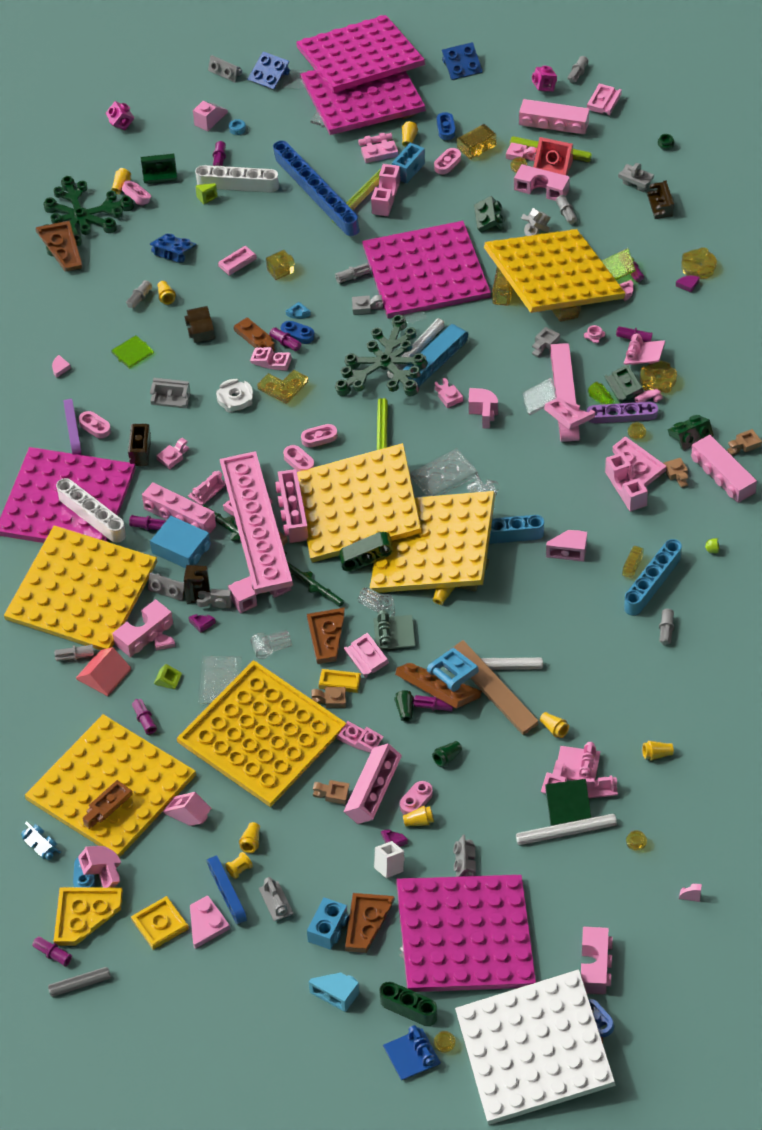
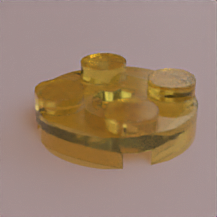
M701 247L682 255L681 269L686 276L692 275L698 276L700 279H706L714 274L717 260L707 248Z
M665 361L655 362L646 367L644 365L640 372V382L645 391L658 389L661 392L668 393L677 381L675 368H671L670 364Z

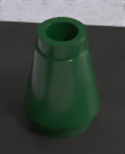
M408 690L399 691L396 693L394 701L401 721H410L413 715L414 696Z
M458 741L435 749L432 758L438 766H447L462 751V746Z

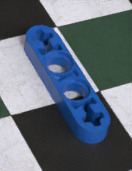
M216 855L206 859L209 870L235 923L240 924L247 921L245 911L219 858Z

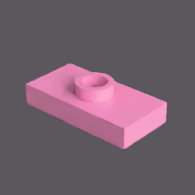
M244 246L219 261L218 267L230 276L256 260V254L247 246Z

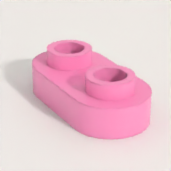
M449 148L434 162L435 172L442 175L449 173L461 161L460 150Z
M124 182L122 191L125 195L130 196L138 205L149 203L150 193L135 182Z
M86 411L80 414V427L93 436L105 438L111 433L109 422L94 412Z
M325 424L307 429L301 434V442L305 447L310 448L333 442L337 438V428L332 424Z
M290 445L284 449V460L296 469L297 472L314 468L313 458L299 446Z
M419 781L400 800V810L404 815L427 804L433 795L431 784L426 781Z

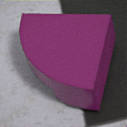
M692 275L681 277L676 281V287L692 292L700 282V277Z
M198 614L188 617L189 622L200 633L216 623L215 618L210 615L198 616Z
M391 830L381 831V836L385 843L393 841L399 847L408 844L407 838L402 833L399 834Z

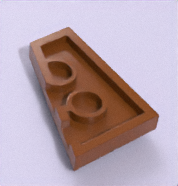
M345 607L307 614L317 664L337 661Z
M353 893L345 945L346 951L367 953L395 901L394 896Z

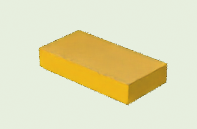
M322 669L319 689H325V687H345V692L358 693L361 673Z

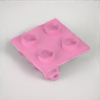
M634 334L626 352L624 365L659 362L665 340L643 342L640 334Z
M588 742L584 749L560 746L558 761L566 764L562 777H566L568 780L594 778L595 781L601 751H596V746L593 742Z

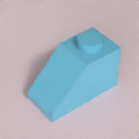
M340 972L311 978L309 980V990L311 994L346 1012L359 995V982L354 977L346 976Z

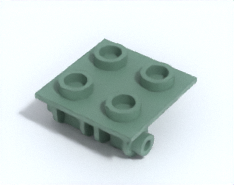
M381 610L377 618H373L375 642L380 650L415 647L412 615L389 617L385 610Z

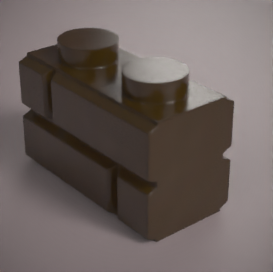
M131 424L128 447L130 464H135V466L149 465L151 445L150 425Z

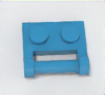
M452 648L430 663L427 667V672L437 676L454 692L460 688L462 683L477 674L479 669L476 664L455 648ZM445 667L448 671L454 674L455 677L451 678L446 673H444L440 668Z

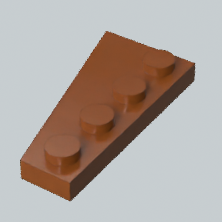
M406 663L396 669L395 675L455 708H459L481 697V690L463 683L457 691L453 692L437 676L431 675L427 672V669L416 666L413 663Z

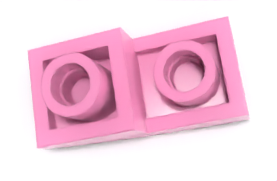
M255 348L250 362L268 369L288 370L292 356L291 353H274L272 348Z
M347 721L337 739L357 749L371 752L373 748L378 747L384 736L368 727L363 730Z

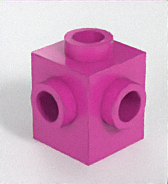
M549 66L536 67L535 73L532 74V82L538 91H554L557 75Z
M115 101L105 113L109 118V123L122 130H126L134 120L130 107L126 103L121 104Z

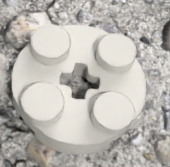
M239 379L227 380L220 385V389L216 392L217 401L221 407L225 408L226 412L231 413L252 405L253 390L246 381L243 383L239 382Z

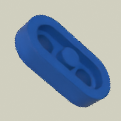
M448 112L437 115L438 135L443 140H451L455 137L453 115Z
M286 321L280 327L281 331L290 333L291 337L301 344H309L314 340V330L306 325L294 321Z
M588 999L591 1010L594 1011L593 1016L600 1037L611 1035L615 1028L612 1018L596 1000ZM603 1025H607L605 1029H601Z

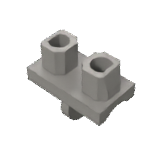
M636 163L634 166L626 164L624 169L619 172L618 178L623 179V184L627 186L635 184L639 191L645 192L649 183L653 180L654 174L641 170L640 163Z
M532 208L529 215L523 214L521 219L529 222L524 228L525 235H537L539 229L548 232L550 227L547 226V223L551 217L535 208Z

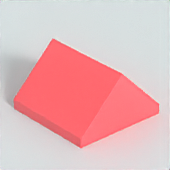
M540 137L533 167L567 176L573 162V144Z
M112 647L99 651L76 679L109 696L131 671V667Z

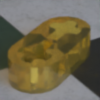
M633 546L624 564L622 576L634 577L642 560L644 548Z

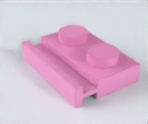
M598 84L587 104V108H590V111L602 114L605 112L610 116L622 95V89L615 90V87Z
M368 633L352 642V645L349 647H344L345 652L365 678L370 673L376 672L389 663L386 656Z

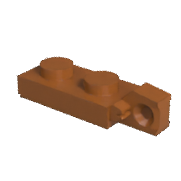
M248 317L234 325V331L254 348H272L273 352L275 351L274 342L270 335Z
M116 780L89 804V809L86 811L87 814L82 818L83 825L90 829L97 822H103L133 795L132 790Z

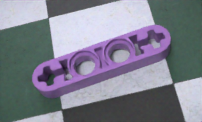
M66 399L63 402L72 454L82 455L73 400Z
M653 402L592 405L587 408V412H590V410L596 412L595 417L589 420L590 423L595 424L654 420L658 416V406ZM634 410L636 413L628 414L627 411ZM610 411H615L618 414L613 416L608 413Z

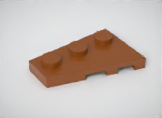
M70 221L36 227L37 234L65 272L82 269Z

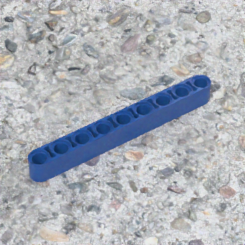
M286 141L275 142L273 150L277 163L346 235H357L360 232V227L355 212Z

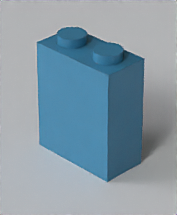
M170 516L150 540L153 554L186 568V565H196L199 562L203 553L209 550L211 542L209 532Z

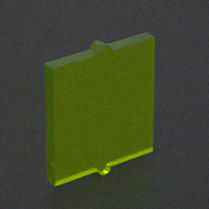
M629 248L602 260V263L615 280H619L636 271L633 263L634 258L631 257Z
M135 335L112 349L111 353L118 358L119 362H122L130 369L154 354V351L147 345V342H143Z

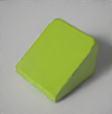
M215 183L195 186L196 196L203 204L218 197Z
M165 664L159 670L154 684L176 689L182 673Z

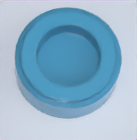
M240 119L233 120L229 123V131L233 135H241L246 131V124Z

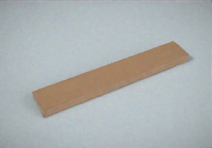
M464 640L452 647L478 666L479 672L470 679L522 735L538 725V720Z

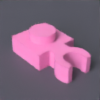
M443 378V385L435 382V390L438 392V397L447 408L463 402L461 393L454 385L449 387L446 378Z

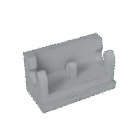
M153 378L150 394H152L151 405L187 408L191 394L189 381Z

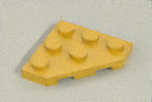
M60 887L54 943L58 946H76L118 913L122 905V888Z

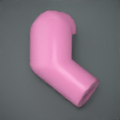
M655 389L644 391V393L636 396L634 400L636 403L653 398L654 402H658L663 399L660 390Z

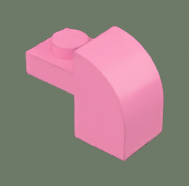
M469 388V414H481L482 428L490 429V421H494V415H498V399L496 395L486 389Z
M104 846L85 847L78 856L83 874H99L103 888H115L120 882L119 873L116 871V868L121 863L118 855Z

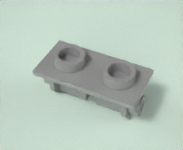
M213 55L210 56L208 71L233 82L236 81V76L242 74L239 66Z
M149 573L148 590L183 601L185 592L184 582L172 580L161 576L159 573Z
M463 834L459 841L455 842L453 852L456 854L454 863L456 877H461L462 875L474 876L476 874L475 861H473L475 859V844L470 839L465 840V835Z
M271 877L266 878L259 891L273 921L293 915L279 882H275Z

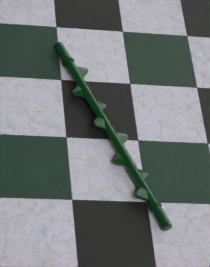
M214 511L215 521L232 532L230 540H240L238 528L234 525L235 517L223 518L220 513ZM287 562L290 574L309 585L308 591L310 593L319 592L324 598H328L339 607L344 604V600L331 592L329 588H325L312 579L313 573L311 571L302 572Z

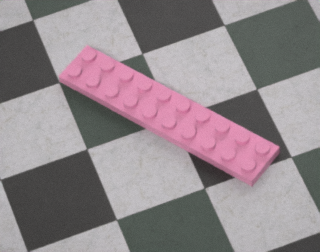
M256 451L220 459V465L255 594L293 586Z

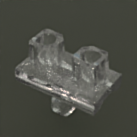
M478 473L473 475L475 481L466 486L469 493L494 491L495 496L500 488L499 483L491 481V479H487L484 485Z

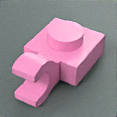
M511 143L506 152V159L521 162L523 159L535 161L537 148H527V145Z
M180 438L175 447L169 445L156 455L157 460L168 469H171L183 460L182 454L189 450V447L186 446L188 441Z
M556 760L553 774L546 773L541 789L543 794H546L545 784L567 781L566 777H562L566 768L564 762Z

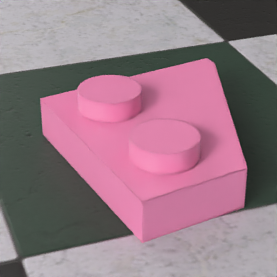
M556 398L546 403L544 407L545 411L569 430L593 419L596 413L593 410H590V412L580 410V405L569 403L561 398Z
M208 895L190 905L192 937L195 949L230 929L228 922Z

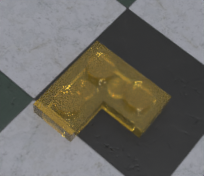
M293 370L282 381L268 373L257 386L260 391L287 404L308 383V377Z

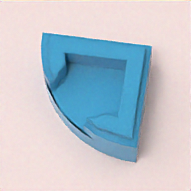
M298 302L286 310V315L294 319H303L309 317L311 311Z

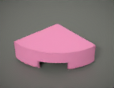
M632 280L619 284L625 292L624 301L628 300L633 294Z
M60 355L52 363L53 373L56 378L71 369L70 364Z
M157 632L158 636L154 639L156 651L175 647L172 637L164 635L162 632Z
M692 884L691 887L682 888L679 899L700 902L702 884Z

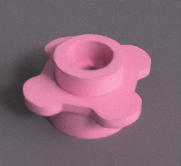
M597 325L590 326L587 332L584 333V338L589 339L593 343H598L602 337H605V332Z

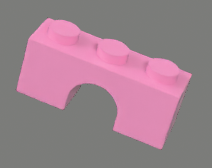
M382 165L379 174V188L375 187L371 198L372 214L389 216L400 184V166Z
M521 164L514 177V190L531 194L534 188L543 187L546 188V199L556 201L558 196L567 195L570 188V177Z
M621 452L607 457L605 473L629 511L647 506L648 491L640 478L633 479L631 464L624 453Z
M250 576L228 586V590H231L232 602L239 613L257 606L256 594ZM291 587L269 592L275 598L290 591Z
M156 599L141 610L145 625L134 627L126 622L113 632L114 644L129 657L140 652L149 642L154 641L155 637L158 636L157 632L168 630L173 624L172 612Z
M583 927L582 956L593 957L597 960L591 964L581 963V978L587 994L606 995V986H611V973H607V968H611L612 955H608V949H612L613 936H608L609 928Z

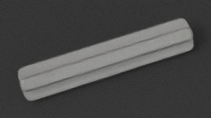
M104 967L49 984V993L53 997L111 978L108 967Z

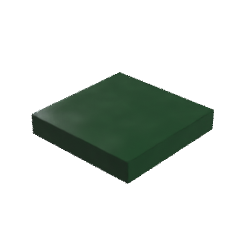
M586 779L545 784L550 825L591 818Z

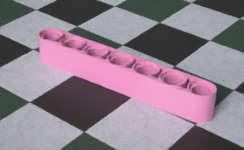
M569 343L551 344L550 352L555 398H561L569 403L576 404ZM558 421L561 442L579 441V425L569 430Z

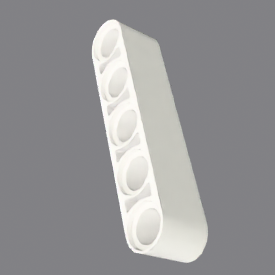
M202 165L195 170L197 185L215 183L217 189L275 192L279 189L278 172L273 169Z
M64 478L57 482L58 497L64 505L112 542H121L125 539L124 522L120 517L72 480Z

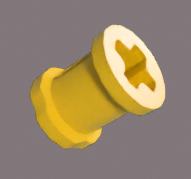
M241 852L239 857L232 862L225 864L228 873L234 879H237L244 870L253 867L250 858L244 852Z

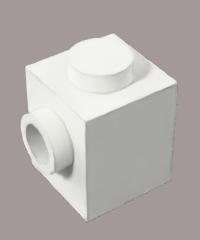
M391 841L375 847L374 868L385 878L403 872L404 851Z

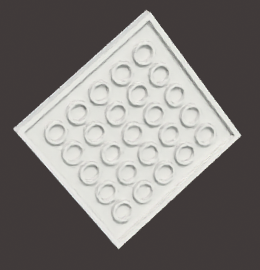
M579 969L455 1008L488 1125L616 1086Z

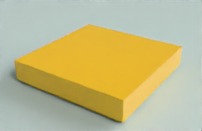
M167 896L131 916L132 922L153 950L189 929L188 924Z

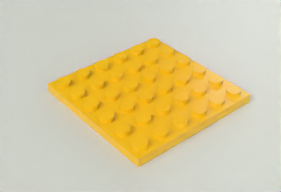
M577 229L485 242L484 249L530 313L624 299L625 297L624 290Z
M403 443L297 472L307 522V543L312 563L339 556L340 550L343 547L378 532H388L391 536V541L422 533Z
M494 491L415 498L422 533L392 541V554L374 562L370 590L372 593L483 585L495 503Z
M54 525L7 608L4 618L5 620L85 646L92 644L94 649L104 650L112 648L114 645L113 632L125 624L149 579V573H152L158 562L157 557Z
M253 660L177 737V743L271 807L338 737L346 722Z
M102 714L25 794V799L96 845L111 849L120 858L163 812L173 797L177 796L196 776V771ZM116 780L132 790L133 795L103 822H97L90 829L83 825L82 818L87 814L86 811L89 809V804Z

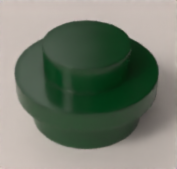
M662 134L658 139V146L662 149H670L675 144L673 136L670 134Z

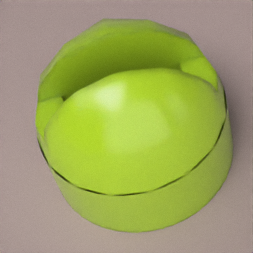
M712 538L706 542L705 548L709 553H719L718 538Z

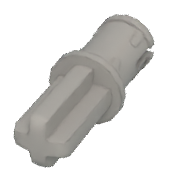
M580 56L577 63L572 66V71L568 76L570 83L576 82L579 76L583 75L584 69L589 62L587 57Z
M558 196L556 203L560 208L561 215L566 218L569 224H574V222H577V217L573 212V206L568 203L566 196Z
M368 263L354 268L351 266L347 270L335 273V278L338 284L351 279L356 280V277L369 273L370 267Z
M144 280L137 289L133 290V294L126 301L128 308L134 309L140 301L145 299V295L152 289V284L149 281Z
M671 609L662 610V620L659 624V641L665 646L671 643L672 631L674 630V611Z
M92 644L80 647L73 645V648L59 649L54 652L56 661L71 659L77 661L79 658L94 657Z

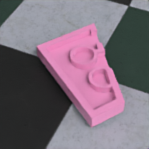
M626 436L613 446L612 451L615 455L623 452L630 462L633 479L640 478L645 487L666 471L665 464Z

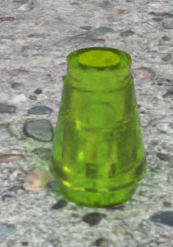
M596 381L588 388L589 397L602 405L613 404L614 399L602 383Z

